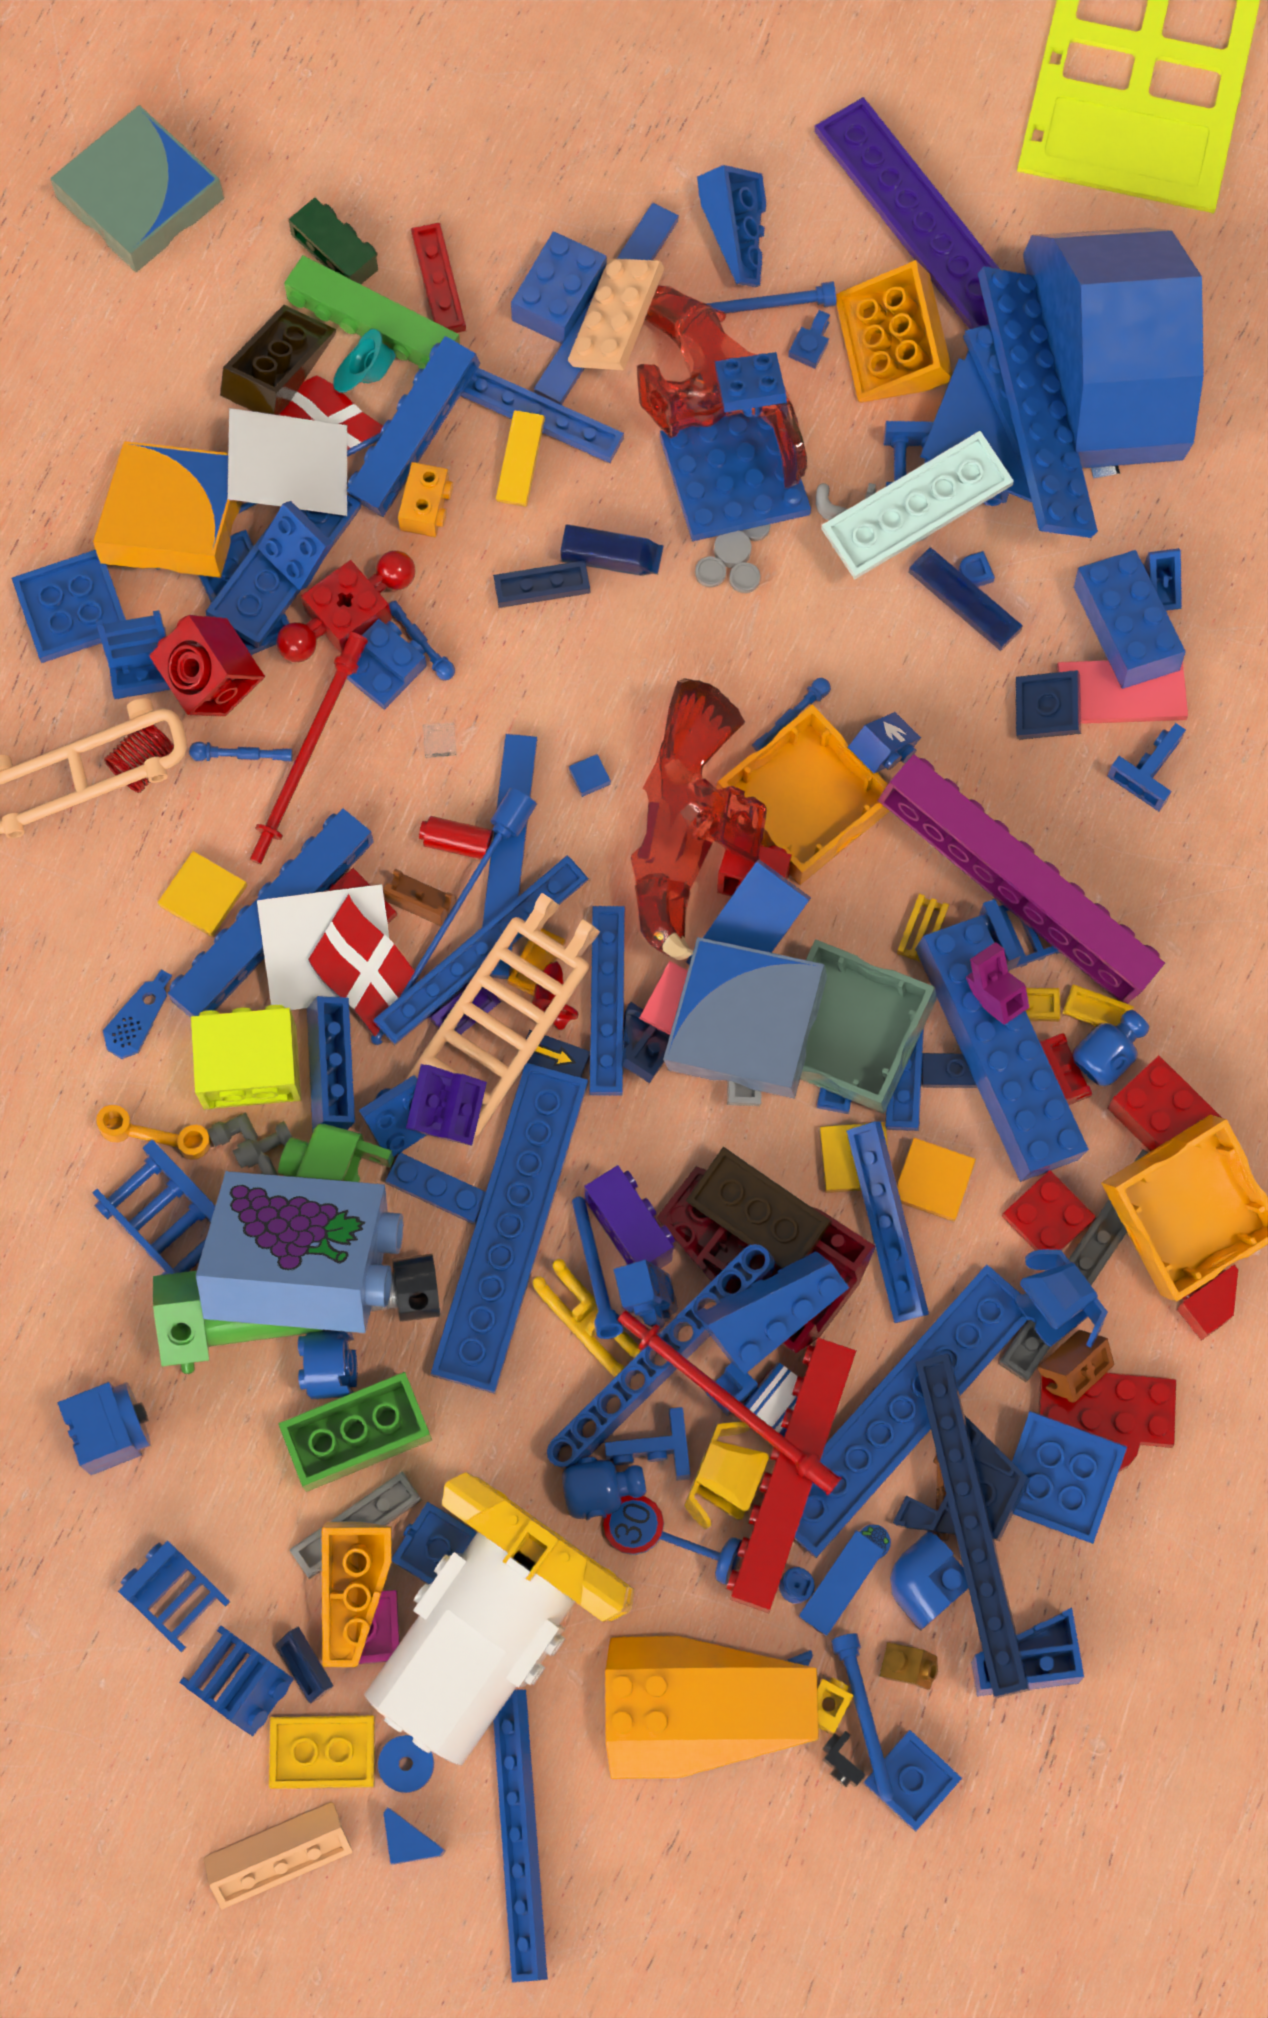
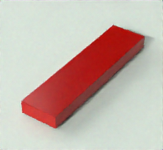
M440 222L411 228L433 321L455 333L466 331V324Z

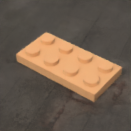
M608 259L568 358L573 367L625 369L665 269L660 261Z

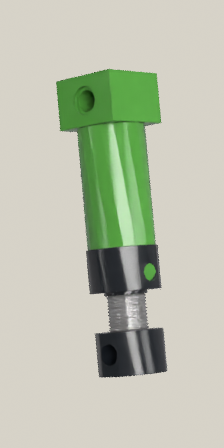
M433 1254L393 1258L391 1292L387 1307L372 1306L371 1311L398 1308L400 1322L440 1317ZM197 1271L153 1276V1311L161 1366L181 1364V1371L184 1374H191L195 1371L194 1362L209 1361V1347L296 1336L310 1332L333 1331L204 1319L196 1280Z

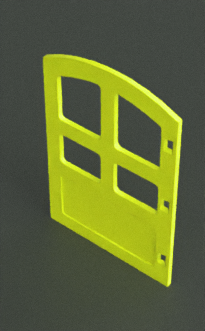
M1057 0L1017 172L1215 213L1237 107L1241 99V88L1260 0H1236V9L1226 49H1218L1164 37L1162 29L1169 0H1148L1140 31L1080 20L1076 17L1079 0ZM1075 42L1133 55L1134 64L1128 88L1121 90L1065 78L1062 73L1069 44ZM1052 52L1062 54L1060 65L1050 64ZM1161 60L1219 73L1221 78L1215 106L1213 108H1206L1151 96L1149 88L1155 62ZM1034 128L1044 131L1042 142L1031 141Z

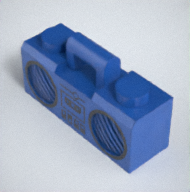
M647 1260L613 1269L623 1309L639 1315L643 1318L646 1325L653 1327L657 1324L661 1329L665 1322L671 1319L670 1315L677 1313L678 1305L669 1273Z

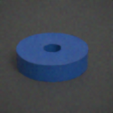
M410 1735L398 1736L390 1740L383 1747L378 1758V1771L383 1782L391 1789L401 1793H412L420 1790L429 1782L434 1771L432 1751L427 1753L412 1742L414 1738ZM408 1757L413 1762L412 1768L408 1771H403L400 1768V1761Z

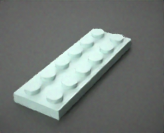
M981 431L824 523L821 529L855 580L1011 487L1014 481Z

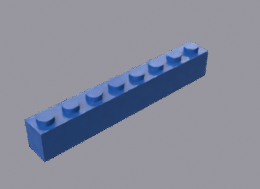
M344 808L337 815L335 813L330 815L323 824V830L316 837L311 836L306 840L301 848L302 852L294 860L289 859L281 867L280 875L272 883L268 882L260 889L258 898L252 905L244 906L237 914L234 924L229 929L224 928L214 939L215 944L207 952L203 951L198 954L192 962L193 967L185 975H179L172 982L168 992L172 1003L190 1018L191 1016H199V1013L203 1011H216L265 959L257 900L328 891L331 885H334L374 843L372 832Z

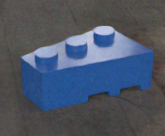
M1072 1607L1017 1635L1030 1690L1079 1684L1084 1678ZM982 1651L976 1654L971 1662L977 1697L993 1695Z

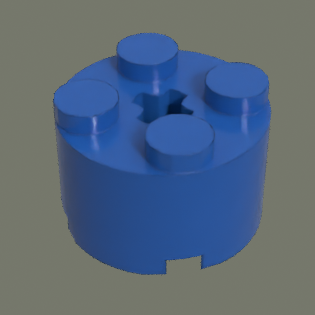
M319 1331L307 1333L306 1336H299L298 1351L299 1355L303 1356L304 1369H300L298 1373L299 1386L301 1390H307V1394L312 1400L341 1398L354 1393L350 1387H357L358 1365L356 1350H350L348 1341L354 1340L352 1332Z

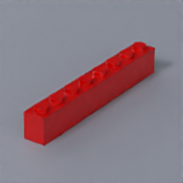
M818 1337L815 1346L808 1344L802 1364L808 1365L805 1378L797 1377L792 1395L798 1398L794 1410L787 1408L781 1427L787 1429L785 1438L803 1453H816L820 1461L857 1350ZM775 1447L770 1457L771 1460L776 1461L773 1473L765 1472L759 1490L765 1493L762 1505L754 1504L748 1524L754 1526L751 1538L743 1537L737 1557L743 1558L740 1571L732 1570L726 1587L727 1590L732 1591L730 1600L768 1614L771 1610L813 1483L806 1476L800 1477L797 1474L796 1464Z

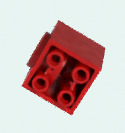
M187 615L178 621L177 627L169 636L162 638L158 642V647L149 655L187 715L227 716L265 678L260 667L227 618Z

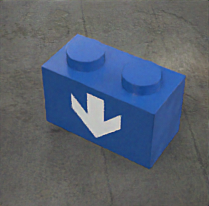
M893 712L864 725L848 748L873 773H877L885 768L891 770L900 761L906 763L916 753L917 750L914 746L921 737L896 712Z

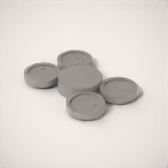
M770 524L719 535L714 545L715 557L702 558L696 565L695 576L697 581L706 587H716L724 581L726 567L732 568L729 581L733 589L740 593L754 591L760 583V572L755 565L747 562L751 555V541L764 539L770 531Z

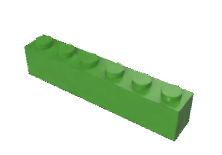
M303 255L284 282L287 299L298 308L305 307L314 312L321 320H330L340 325L345 332L352 335L356 333L363 337L369 330L377 329L381 333L382 343L394 351L396 358L402 361L408 360L418 365L420 369L425 368L430 360L429 355L436 343H441L445 336L460 344L459 334Z

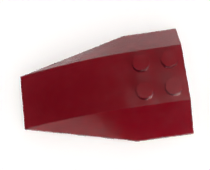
M696 1166L656 1218L662 1225L668 1228L677 1243L712 1281L749 1245L686 1202V1199L706 1172V1169ZM817 1208L814 1209L830 1219L832 1223L811 1254L817 1252L831 1262L849 1288L782 1343L794 1353H798L807 1347L808 1344L810 1345L817 1340L818 1337H821L859 1286L875 1250V1245ZM754 1256L750 1261V1268L753 1270L762 1268L765 1264V1256ZM775 1264L774 1271L770 1277L778 1274V1270L782 1268ZM737 1278L730 1280L726 1286L727 1293L733 1294L739 1291L741 1280Z

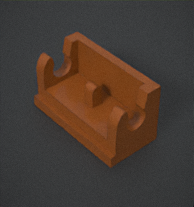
M395 869L393 871L394 878L392 883H386L383 889L385 900L394 906L442 926L457 901L454 894L442 892Z
M1080 1329L1038 1366L1040 1375L1051 1378L1056 1382V1384L1050 1383L1047 1385L1046 1389L1055 1395L1067 1398L1072 1403L1076 1402L1115 1365L1108 1338L1098 1335L1090 1348L1086 1344L1091 1333Z

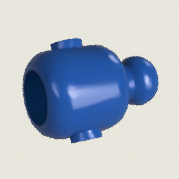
M1126 1011L1121 1016L1120 1023L1116 1027L1110 1023L1097 1025L1075 1047L1072 1054L1073 1060L1084 1074H1087V1077L1099 1086L1111 1085L1136 1061L1138 1052L1133 1042L1137 1038L1144 1037L1148 1033L1150 1026L1136 1011Z
M586 1457L580 1459L576 1465L567 1467L562 1473L567 1511L575 1519L590 1520V1518L597 1516L606 1518V1515L619 1510L621 1507V1497L629 1495L633 1498H639L647 1493L643 1469L638 1465L630 1466L622 1472H616L612 1462L607 1460L597 1461L595 1457Z

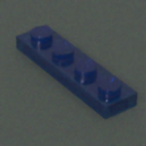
M931 547L909 567V573L998 650L1002 651L1021 632L1022 624Z

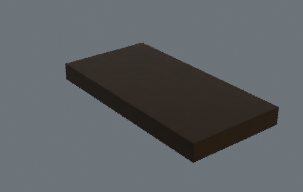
M722 1147L686 1199V1202L746 1244H757L766 1248L774 1258L775 1264L781 1268L810 1255L832 1223L830 1219L725 1147Z

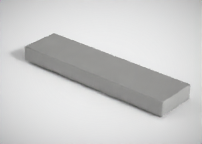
M402 1471L330 1522H366L386 1526L421 1502L422 1499ZM322 1527L290 1549V1552L308 1579L322 1571Z

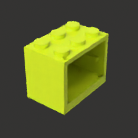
M269 1005L265 1007V1010L252 1011L250 1008H236L232 1010V1013L219 1014L218 1011L209 1010L200 1012L199 1016H191L195 1094L204 1110L301 1101L297 1026L290 1008H285L283 1005Z

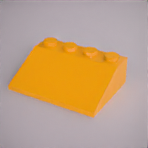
M916 260L836 294L837 309L857 399L860 403L925 392L950 381L953 372L930 274Z

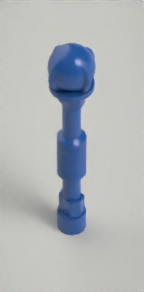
M397 601L389 603L391 615L404 625L406 633L410 638L422 646L431 658L430 661L433 663L432 669L436 671L437 676L442 680L451 679L455 674L454 665L446 656L441 657L439 653L433 650L428 644L426 636L416 624H412L406 617L407 614L402 610Z
M825 678L814 680L812 686L807 687L808 693L804 696V699L793 709H789L784 713L768 733L765 732L752 744L755 751H759L768 745L778 732L794 720L809 704H812L815 700L820 702L822 698L827 696L831 690L829 681Z
M195 742L189 748V754L195 761H203L205 759L210 761L211 757L218 758L219 756L237 757L238 759L245 760L273 758V760L292 761V749L288 748L260 750L259 747H238L237 749H227L211 746L210 742H207V744Z

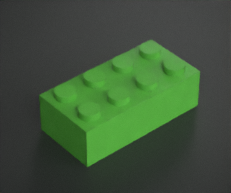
M405 1372L278 1423L301 1485L306 1492L432 1441Z

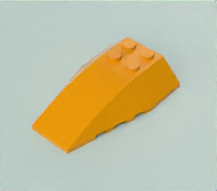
M681 1636L610 1637L605 1667V1726L611 1779L683 1778L702 1771L712 1770L738 1761L748 1760L767 1753L819 1740L817 1668Z

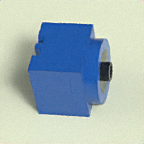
M108 1382L57 1402L65 1424L69 1425L70 1430H68V1434L75 1443L73 1448L79 1465L91 1476L142 1456L140 1450L151 1446L145 1422L149 1421L142 1402L137 1403L132 1389L127 1382L116 1387Z

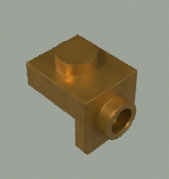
M887 1642L879 1676L930 1690L932 1682L936 1679L938 1673V1657L924 1649Z

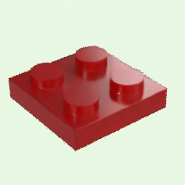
M1051 1170L1002 1214V1217L1035 1251L1063 1250L1096 1219V1216Z

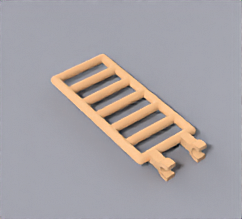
M543 893L537 899L534 910L526 921L519 917L511 919L405 1079L407 1080L413 1075L418 1078L421 1064L458 1073L436 1058L446 1041L501 1077L491 1094L486 1091L484 1093L483 1106L480 1110L474 1137L481 1133L587 973L589 964L581 956L588 945L600 933L593 925L582 919L576 929L575 936L566 948L541 932L540 930L547 919L560 906ZM518 932L574 968L564 984L559 983L508 949ZM500 959L555 995L545 1012L490 976ZM482 987L537 1022L527 1039L472 1003ZM464 1014L519 1050L509 1067L454 1031Z

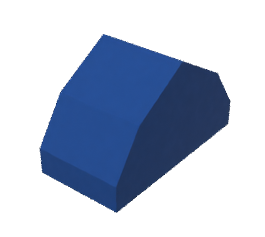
M1132 228L1031 235L1023 253L1026 273L1031 275L1036 283L1035 292L1038 303L1042 307L1041 316L1044 327L1048 332L1047 341L1050 352L1054 356L1053 365L1056 377L1061 383L1060 393L1063 404L1067 408L1066 417L1069 429L1074 436L1072 441L1075 452L1079 453L1082 468L1183 461L1194 444L1204 377L1202 276L1173 231L1156 228Z

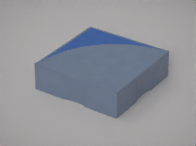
M697 937L663 1059L668 1070L713 1081H732L749 1089L795 1099L806 1059L808 1035L817 1018L827 980L824 964Z

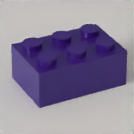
M619 1165L585 1185V1202L627 1265L647 1260L661 1269L672 1262L674 1249L672 1243L675 1240L665 1225L660 1227L654 1217L656 1211L647 1198L641 1200L636 1191L638 1185L628 1170L623 1173Z

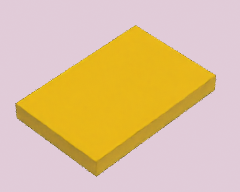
M375 1716L270 1717L269 1789L374 1788Z

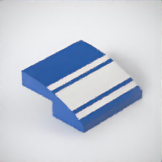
M777 1362L744 1405L785 1437L787 1429L782 1428L781 1424L787 1408L794 1410L798 1397L793 1396L792 1392L798 1376Z

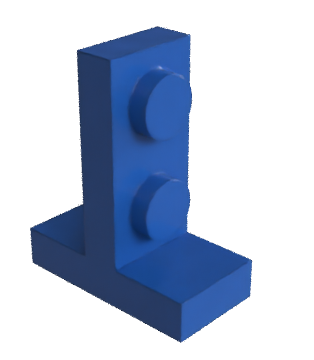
M1177 723L1173 725L1169 732L1164 729L1153 744L1157 747L1152 755L1146 752L1136 767L1121 756H1118L1112 764L1107 777L1160 812L1172 791L1153 778L1181 742L1186 729Z
M683 1407L669 1408L671 1436L606 1442V1460H613L614 1465H628L634 1463L633 1458L647 1457L648 1462L667 1460V1455L673 1454L676 1481L690 1479Z

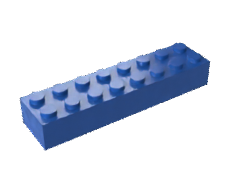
M981 915L924 935L915 950L931 985L935 987L937 999L1019 1181L1022 1182L1046 1173L1049 1170L1078 1161L1089 1149L1026 1011L1004 1025L982 1007V1004L969 987L966 976L972 973L970 959L994 943Z

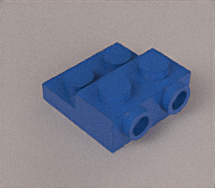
M378 619L362 635L368 640V643L365 645L357 663L359 666L357 673L349 675L347 679L385 710L427 666L425 656L423 655L425 650L415 640H411L408 643L400 636L402 632L393 622L388 621L385 624Z

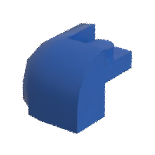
M929 1531L899 1557L893 1565L890 1576L891 1593L894 1599L920 1631L968 1589L963 1566L953 1556L954 1553L950 1548Z

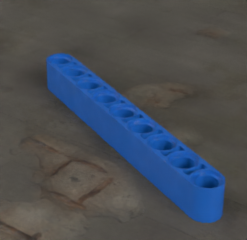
M754 1244L746 1247L657 1336L687 1359L710 1337V1334L694 1313L703 1309L707 1303L715 1302L719 1304L720 1299L730 1295L726 1291V1286L732 1279L737 1278L741 1280V1288L736 1293H733V1296L751 1288L750 1284L760 1279L763 1281L768 1279L775 1268V1261L772 1255L761 1245ZM756 1255H764L765 1264L763 1267L757 1270L751 1269L750 1261ZM685 1326H692V1337L685 1342L679 1341V1331ZM649 1346L642 1350L549 1443L547 1456L550 1462L565 1470L569 1466L576 1465L580 1459L589 1457L677 1368L668 1361L664 1365L657 1366L654 1360L657 1352ZM642 1373L645 1377L643 1386L633 1390L630 1384L631 1379L636 1374ZM619 1397L621 1402L619 1410L609 1414L607 1412V1403L610 1399ZM594 1421L597 1427L595 1434L585 1438L583 1427L586 1423ZM565 1445H570L572 1447V1456L569 1460L561 1462L559 1459L560 1449Z

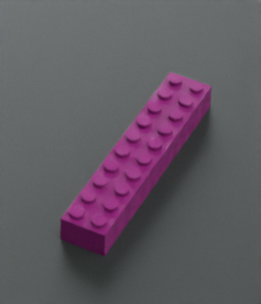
M913 754L888 783L878 801L1115 999L1128 1004L1137 997L1165 964L1160 959L1158 951L1149 945H1143L1135 938V933L1124 924L1119 925L1110 917L1109 911L1104 906L1098 903L1094 904L1084 896L1085 892L1080 886L1066 881L1059 875V870L1052 863L1043 862L1034 854V849L1028 843L1018 841L1013 837L1004 823L999 820H993L984 813L985 810L980 803L966 798L959 792V787L952 780L944 779L937 774L934 766L928 760L918 758Z

